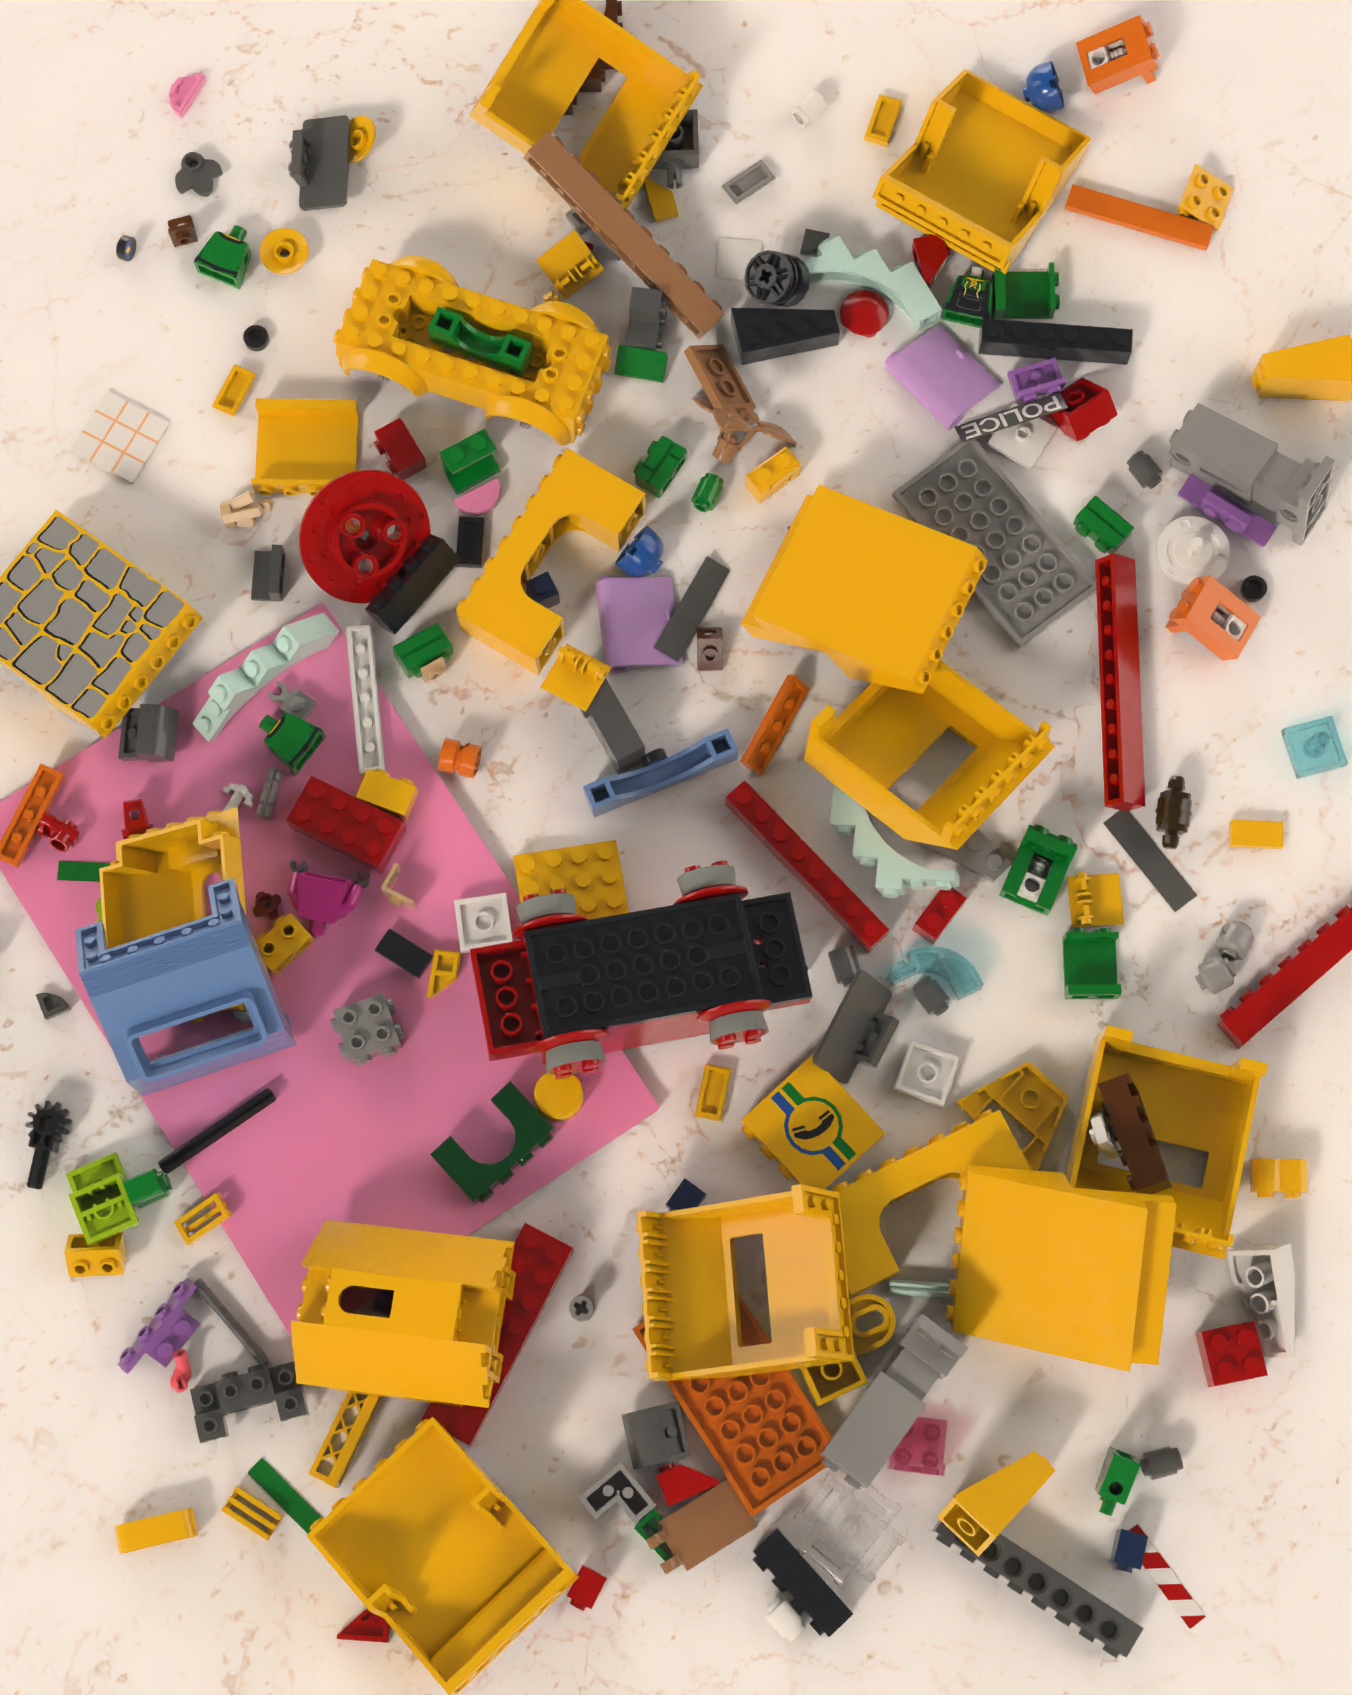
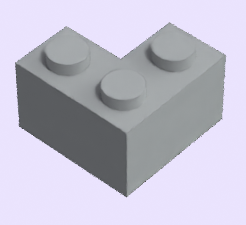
M622 1462L617 1464L578 1497L595 1520L618 1502L636 1524L657 1506Z

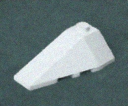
M1266 1243L1227 1250L1231 1278L1234 1285H1238L1245 1299L1242 1301L1246 1310H1250L1255 1321L1259 1340L1267 1357L1293 1358L1295 1267L1291 1243Z

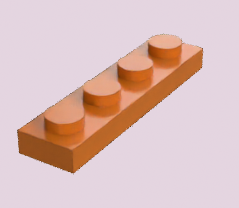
M788 674L740 760L755 775L762 776L810 690L795 675Z
M40 763L0 841V861L16 868L20 867L37 834L41 817L45 812L48 813L66 777L64 773Z

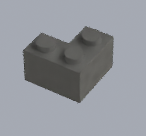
M632 286L626 346L657 351V348L662 349L663 334L660 333V327L665 326L667 317V300H663L662 290Z

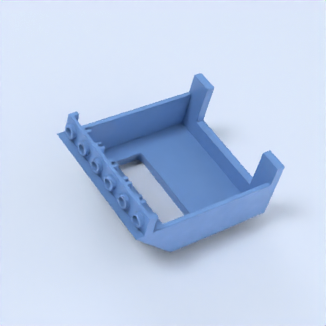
M234 878L207 886L212 915L107 949L106 931L102 921L75 930L78 970L81 980L126 1082L142 1096L297 1045L293 1037L288 1014H284L241 905ZM241 1003L245 1004L253 1027L245 1030L240 1029L236 1033L235 1031L231 1032L230 1035L218 1039L213 1038L212 1041L207 1040L206 1043L194 1047L189 1046L185 1050L184 1048L180 1049L179 1052L167 1056L162 1055L161 1058L156 1057L152 1061L148 1060L139 1037Z

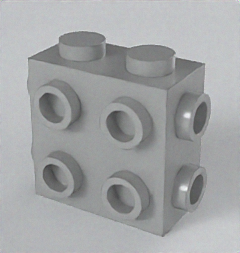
M384 993L333 1010L335 1018L330 1019L335 1034L340 1033L343 1043L338 1044L343 1059L348 1058L351 1064L356 1063L357 1066L371 1062L372 1057L381 1054L382 1057L391 1056L398 1052V1048L402 1047L400 1040L404 1039V1034L400 1023L396 1025L394 1023L392 1015L396 1014L393 1001L392 999L387 1000Z

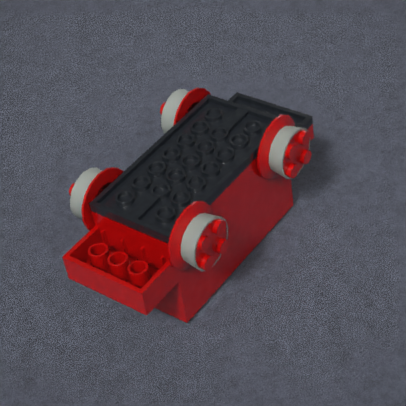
M722 860L714 862L711 866L701 868L700 865H693L685 868V873L677 878L683 897L670 906L588 920L585 916L576 914L575 897L572 894H567L566 889L551 891L549 895L529 894L524 896L523 902L516 907L521 926L515 928L512 932L516 939L521 940L470 949L489 1061L540 1052L542 1063L546 1064L547 1073L555 1075L556 1079H565L571 1077L572 1073L581 1071L583 1074L598 1072V1066L605 1064L607 1061L604 1053L706 1034H710V1043L718 1045L719 1050L734 1047V1043L744 1041L746 1045L761 1042V1037L769 1032L763 1012L810 1003L813 996L791 893L787 892L741 900L749 894L746 887L736 886L734 866L728 865L727 861Z

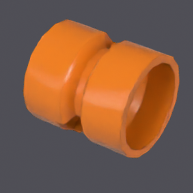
M445 738L440 751L438 771L451 774L458 771L460 776L474 779L480 764L482 746L471 743L462 746L458 740Z

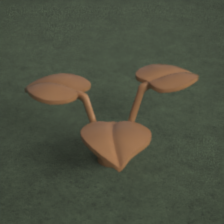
M693 396L692 398L702 409L713 413L720 428V434L712 455L722 462L730 463L735 451H741L742 446L756 432H763L772 438L790 442L795 447L797 445L796 441L785 429L774 423L758 421V425L752 429L745 420L734 416L726 410L713 408L708 397ZM733 430L750 431L739 443L737 442L738 437L732 434Z

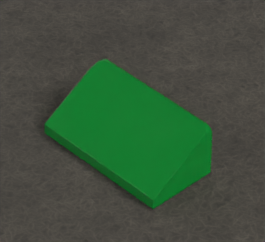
M619 345L614 375L663 383L668 354L666 352Z

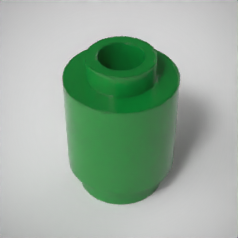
M706 473L704 477H701L691 498L697 510L701 512L714 510L724 489V481L721 477L713 473Z

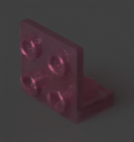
M918 1417L889 1457L887 1469L944 1476L945 1465L943 1464L947 1421Z

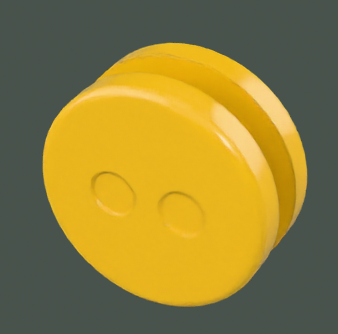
M545 1073L535 1085L534 1100L539 1112L544 1117L553 1121H565L571 1119L580 1111L584 1101V1092L581 1082L574 1074L569 1078L556 1079L555 1075Z

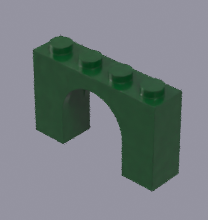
M511 1081L491 1098L493 1105L505 1116L515 1130L514 1147L505 1159L494 1164L476 1162L465 1153L451 1136L430 1154L475 1205L479 1201L482 1204L494 1194L492 1189L499 1183L502 1185L507 1183L514 1176L512 1171L519 1164L522 1167L525 1166L534 1157L532 1152L539 1146L543 1149L554 1139L552 1136L555 1132L554 1128Z

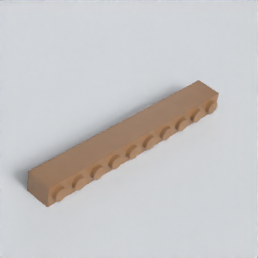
M547 131L526 152L523 159L649 289L662 290V298L667 300L666 306L698 339H701L725 315L721 305L704 293L703 286L699 282L693 281L687 275V270L680 263H675L669 257V251L652 239V234L647 228L639 226L634 220V215L627 208L623 209L616 202L617 198L611 191L605 190L599 184V179L591 171L587 172L583 168L580 159L563 147L562 140L557 135H552Z

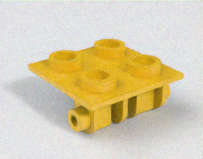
M1195 164L1187 187H1185L1181 203L1178 206V215L1188 217V215L1192 214L1202 222L1214 225V229L1218 231L1234 188Z
M573 230L536 260L554 284V288L565 300L604 271V268L576 230Z
M565 644L564 647L561 646L557 652L558 658L540 688L586 712L611 667Z
M1087 872L1076 873V876H1067L1072 928L1124 925L1119 873L1087 875Z

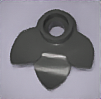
M189 152L181 161L182 169L175 176V184L180 194L193 189L198 195L208 197L214 187L212 178L220 177L223 175L221 166L215 160L204 159L199 153ZM194 163L198 164L196 167H190Z

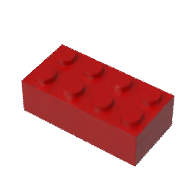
M312 775L286 819L291 829L380 874L383 873L406 831L402 820Z

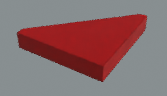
M366 1609L337 1634V1639L389 1643L390 1625L383 1617L373 1614Z

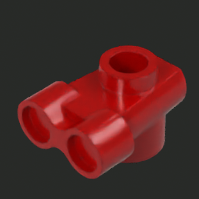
M141 798L123 801L125 828L121 830L123 839L129 838L130 835L144 834L147 829L153 828V824L148 822ZM131 810H138L140 813L139 817L136 819L131 818L129 815Z
M47 812L40 819L37 833L46 838L50 837L49 844L52 848L60 852H67L70 846L74 848L80 836V831L77 830V826L67 820L61 822Z

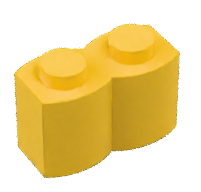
M1266 1158L1250 1160V1193H1257V1198H1274V1193L1284 1194L1286 1199H1300L1301 1194L1308 1192L1307 1160Z

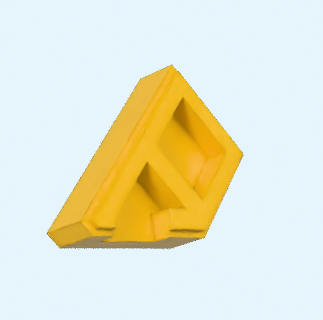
M646 178L644 186L654 222L678 217L673 192Z
M434 950L427 998L432 999L457 981L461 960L460 952Z

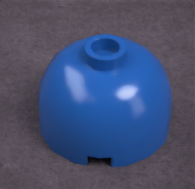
M1052 61L1035 66L1026 78L1027 87L1022 88L1026 102L1031 101L1034 107L1046 113L1065 107L1062 90H1060L1058 84L1059 79Z
M645 526L636 534L635 540L624 548L615 562V565L628 575L640 577L650 571L654 574L663 564L660 560L664 552L662 540L655 531Z

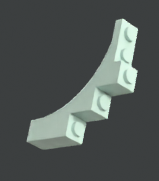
M840 236L833 239L827 238L822 241L817 249V258L810 257L804 261L809 269L810 283L845 282L869 288L888 298L901 308L918 331L940 320L942 308L912 261L906 265L899 264L890 272L876 248L869 252L863 251L854 259Z
M324 612L283 626L272 644L251 650L240 668L217 677L208 691L209 699L192 724L208 742L215 740L226 723L251 697L294 664L316 652L327 649L340 630Z
M834 785L830 825L841 835H852L855 832L853 857L857 862H860V865L872 867L878 863L875 888L880 894H883V897L898 898V895H906L907 885L914 889H925V885L935 886L939 890H951V887H959L960 876L956 870L928 869L909 861L894 851L880 836L870 812Z

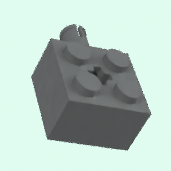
M689 109L652 168L667 169V187L670 189H674V179L676 180V189L683 186L682 169L699 168L698 109Z

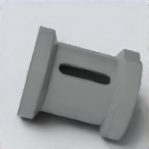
M577 1296L570 1302L569 1312L578 1322L588 1321L594 1313L593 1304L588 1297ZM587 1303L588 1313H581L580 1316L576 1315L577 1309L575 1305Z

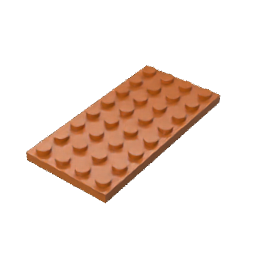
M738 1293L743 1347L771 1343ZM643 1321L632 1330L647 1352L644 1341L645 1321ZM789 1370L738 1377L665 1381L751 1517L826 1468L821 1463L824 1458L819 1454L832 1436Z

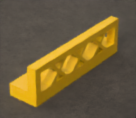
M347 1392L308 1474L334 1488H339L382 1399L381 1396L368 1395L366 1399L359 1401L356 1393ZM352 1397H354L355 1403L349 1405ZM357 1406L359 1414L355 1423L346 1426L343 1416L345 1411ZM340 1422H341L343 1428L337 1430V1428H338V1426H339V1424H340ZM344 1431L347 1439L343 1448L334 1452L331 1440L335 1434ZM328 1447H329L331 1453L328 1454V1455H325V1453H326V1451H327V1449H328ZM332 1457L334 1466L329 1477L317 1472L321 1461Z

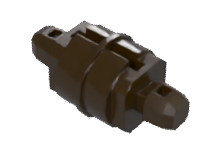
M1182 776L1170 777L1167 787L1170 790L1160 792L1157 808L1155 809L1156 831L1165 833V835H1162V845L1165 849H1176L1180 839L1178 835L1187 833L1190 826V816H1192L1191 794L1182 792V790H1185V780Z

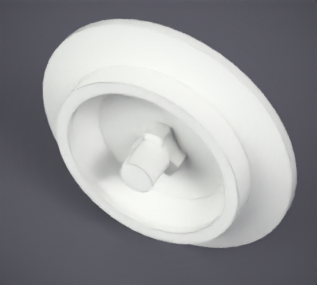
M1186 516L1172 521L1163 529L1157 541L1156 554L1161 568L1171 579L1189 586L1196 577L1211 575L1214 579L1219 578L1226 570L1230 560V544L1225 533L1218 525L1202 517Z

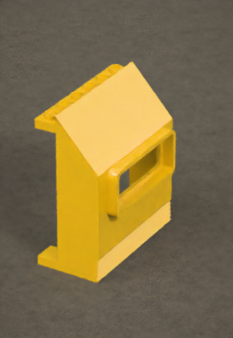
M539 0L470 112L469 117L525 155L547 131L551 134L553 133L594 64L600 58L623 74L626 80L578 158L583 168L587 172L591 171L599 179V184L605 190H609L617 198L616 202L623 209H628L703 87L698 82L701 75L694 70L685 73L583 0Z
M940 660L923 694L871 683L836 719V710L827 705L811 721L804 761L902 838L958 850L1056 746L1050 743L1049 734L1052 727L1045 721L1040 724L1037 733ZM947 729L951 730L975 750L914 811L892 794L889 789Z
M1106 1025L1094 1040L1067 1167L1066 1178L1070 1186L1081 1189L1138 1193L1137 1190L1132 1191L1128 1183L1127 1176L1131 1175L1130 1171L1097 1162L1099 1150L1097 1145L1094 1146L1089 1130L1093 1129L1090 1119L1094 1111L1103 1109L1101 1102H1104L1098 1084L1129 1073L1140 1093L1155 1139L1208 1153L1201 1188L1170 1181L1172 1188L1154 1193L1157 1195H1170L1177 1203L1172 1247L1225 1259L1227 1248L1233 1245L1234 1235L1230 1234L1260 1079L1266 1075L1268 1064L1241 1057L1234 1064L1228 1066L1133 1043L1134 1031ZM1107 1117L1110 1126H1113L1110 1117Z
M798 1184L792 1185V1191L663 1213L647 1210L637 1212L636 1230L639 1235L638 1258L641 1264L640 1285L643 1292L642 1313L645 1321L644 1341L647 1350L646 1370L648 1372V1379H653V1381L738 1377L855 1361L839 1193ZM763 1234L772 1341L768 1344L743 1347L734 1238Z

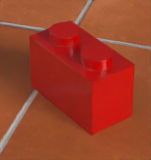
M401 418L374 431L376 441L373 442L380 456L385 454L388 459L386 465L391 474H397L400 479L405 480L427 468L424 455Z
M951 887V890H940L915 922L912 930L934 945L963 907L967 898L953 887Z

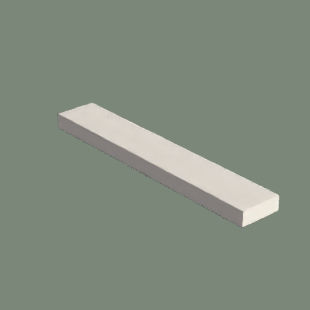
M371 624L346 626L360 776H365L367 769L375 771L378 768L386 771Z

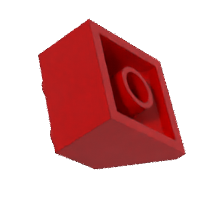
M1083 377L1060 392L1068 408L1049 414L1064 435L1077 442L1087 438L1097 428L1107 425L1111 419L1118 415L1109 390Z

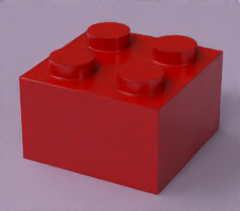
M1255 1321L1195 1333L1208 1388L1268 1376Z

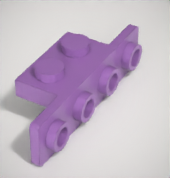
M1194 475L1188 477L1178 493L1180 498L1202 510L1209 517L1215 518L1229 529L1238 532L1261 547H1265L1277 528L1275 524Z
M189 1278L175 1286L171 1298L166 1304L163 1303L159 1306L152 1322L149 1325H145L139 1331L137 1340L132 1347H128L123 1351L118 1363L123 1372L128 1374L145 1353L166 1368L174 1358L173 1353L180 1350L199 1327L200 1323L181 1309L197 1288V1285Z

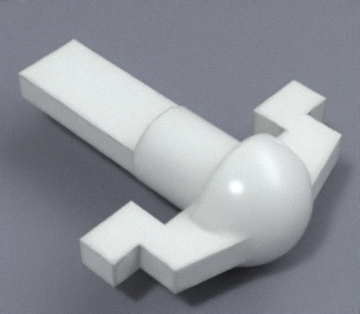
M230 783L228 787L224 786L222 789L224 792L230 795L233 790L234 794L223 811L238 807L243 797L246 798L244 803L252 807L253 802L251 800L254 796L245 785Z

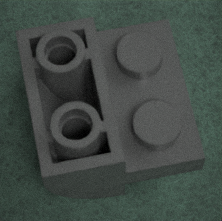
M140 704V708H130L122 718L118 759L122 761L147 760L151 763L174 761L179 711L154 704Z
M679 1402L621 1415L633 1470L691 1456Z

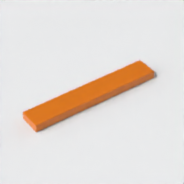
M1072 184L1065 210L1205 251H1207L1214 225L1074 184Z

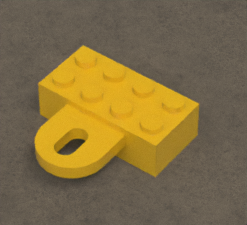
M862 1294L849 1300L855 1361L799 1368L817 1407L868 1383L857 1357L884 1345L893 1335L896 1325L894 1311L890 1304L882 1297L874 1294ZM873 1310L879 1311L882 1314L883 1322L881 1325L866 1332H861L856 1328L855 1322L858 1317Z

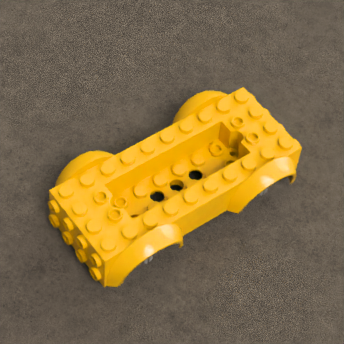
M408 255L396 259L389 264L372 259L369 267L364 268L361 278L362 283L359 288H355L351 308L345 310L343 316L344 323L341 329L336 330L333 340L336 344V356H338L339 365L343 368L345 375L350 376V370L353 369L369 371L380 375L378 378L382 382L385 381L387 383L391 379L401 384L417 397L429 391L484 409L485 419L491 420L493 416L521 421V427L524 428L526 425V429H530V425L547 433L560 446L570 443L574 444L577 435L582 436L586 424L584 418L586 414H591L594 406L593 396L595 393L599 394L603 383L601 379L603 372H608L611 364V359L609 358L611 346L608 345V335L599 332L596 323L589 315L571 304L560 301H546L531 309H526L459 287L454 276L445 267L427 257ZM441 307L462 315L465 321L472 327L488 335L502 337L509 333L531 342L533 356L523 377L500 368H494L490 364L479 360H470L466 355L456 351L446 352L443 346L430 342L428 326L437 308Z

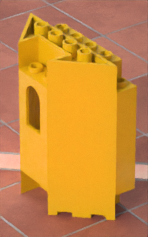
M238 807L225 811H210L204 817H189L183 823H168L165 828L147 829L144 834L130 835L127 839L116 841V861L110 862V866L99 868L102 920L106 931L107 949L206 917L204 884L207 877L212 873H217L222 881L231 878L235 879L239 899L246 915ZM244 1003L220 1011L233 1010L245 1012L246 1006ZM203 1016L190 1020L189 1022H204Z
M325 1220L301 1263L302 1266L308 1269V1274L303 1278L302 1282L304 1296L302 1304H299L297 1309V1319L299 1321L291 1320L296 1383L328 1387L335 1391L459 1407L469 1405L489 1408L493 1383H499L503 1355L498 1352L505 1301L512 1300L516 1273L511 1270L515 1242ZM350 1286L393 1290L394 1296L390 1318L346 1313L340 1307L342 1291Z

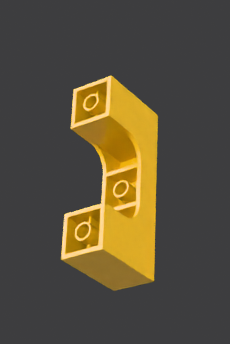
M568 448L563 455L559 454L552 465L553 470L549 475H544L539 484V491L536 495L530 496L525 505V512L522 516L518 515L515 518L511 527L513 530L508 537L504 536L498 545L499 551L495 557L491 556L484 566L485 572L481 578L477 577L470 587L471 593L467 599L463 598L459 602L456 609L462 631L536 675L540 674L565 636L563 617L535 602L525 594V582L531 579L554 542L561 535L572 531L585 532L620 552L646 512L644 492Z
M991 1109L977 1115L974 1123L969 1125L967 1121L953 1127L950 1135L945 1137L943 1133H940L929 1139V1142L926 1143L927 1146L920 1148L919 1145H916L905 1151V1154L902 1155L903 1158L896 1160L895 1157H892L882 1162L879 1170L872 1172L871 1169H868L858 1174L855 1182L848 1184L847 1181H844L832 1188L833 1190L831 1191L838 1192L840 1196L849 1298L895 1276L900 1271L880 1231V1215L887 1206L939 1180L947 1178L959 1180L960 1174H965L966 1165L1031 1170L1000 1110L994 1113Z

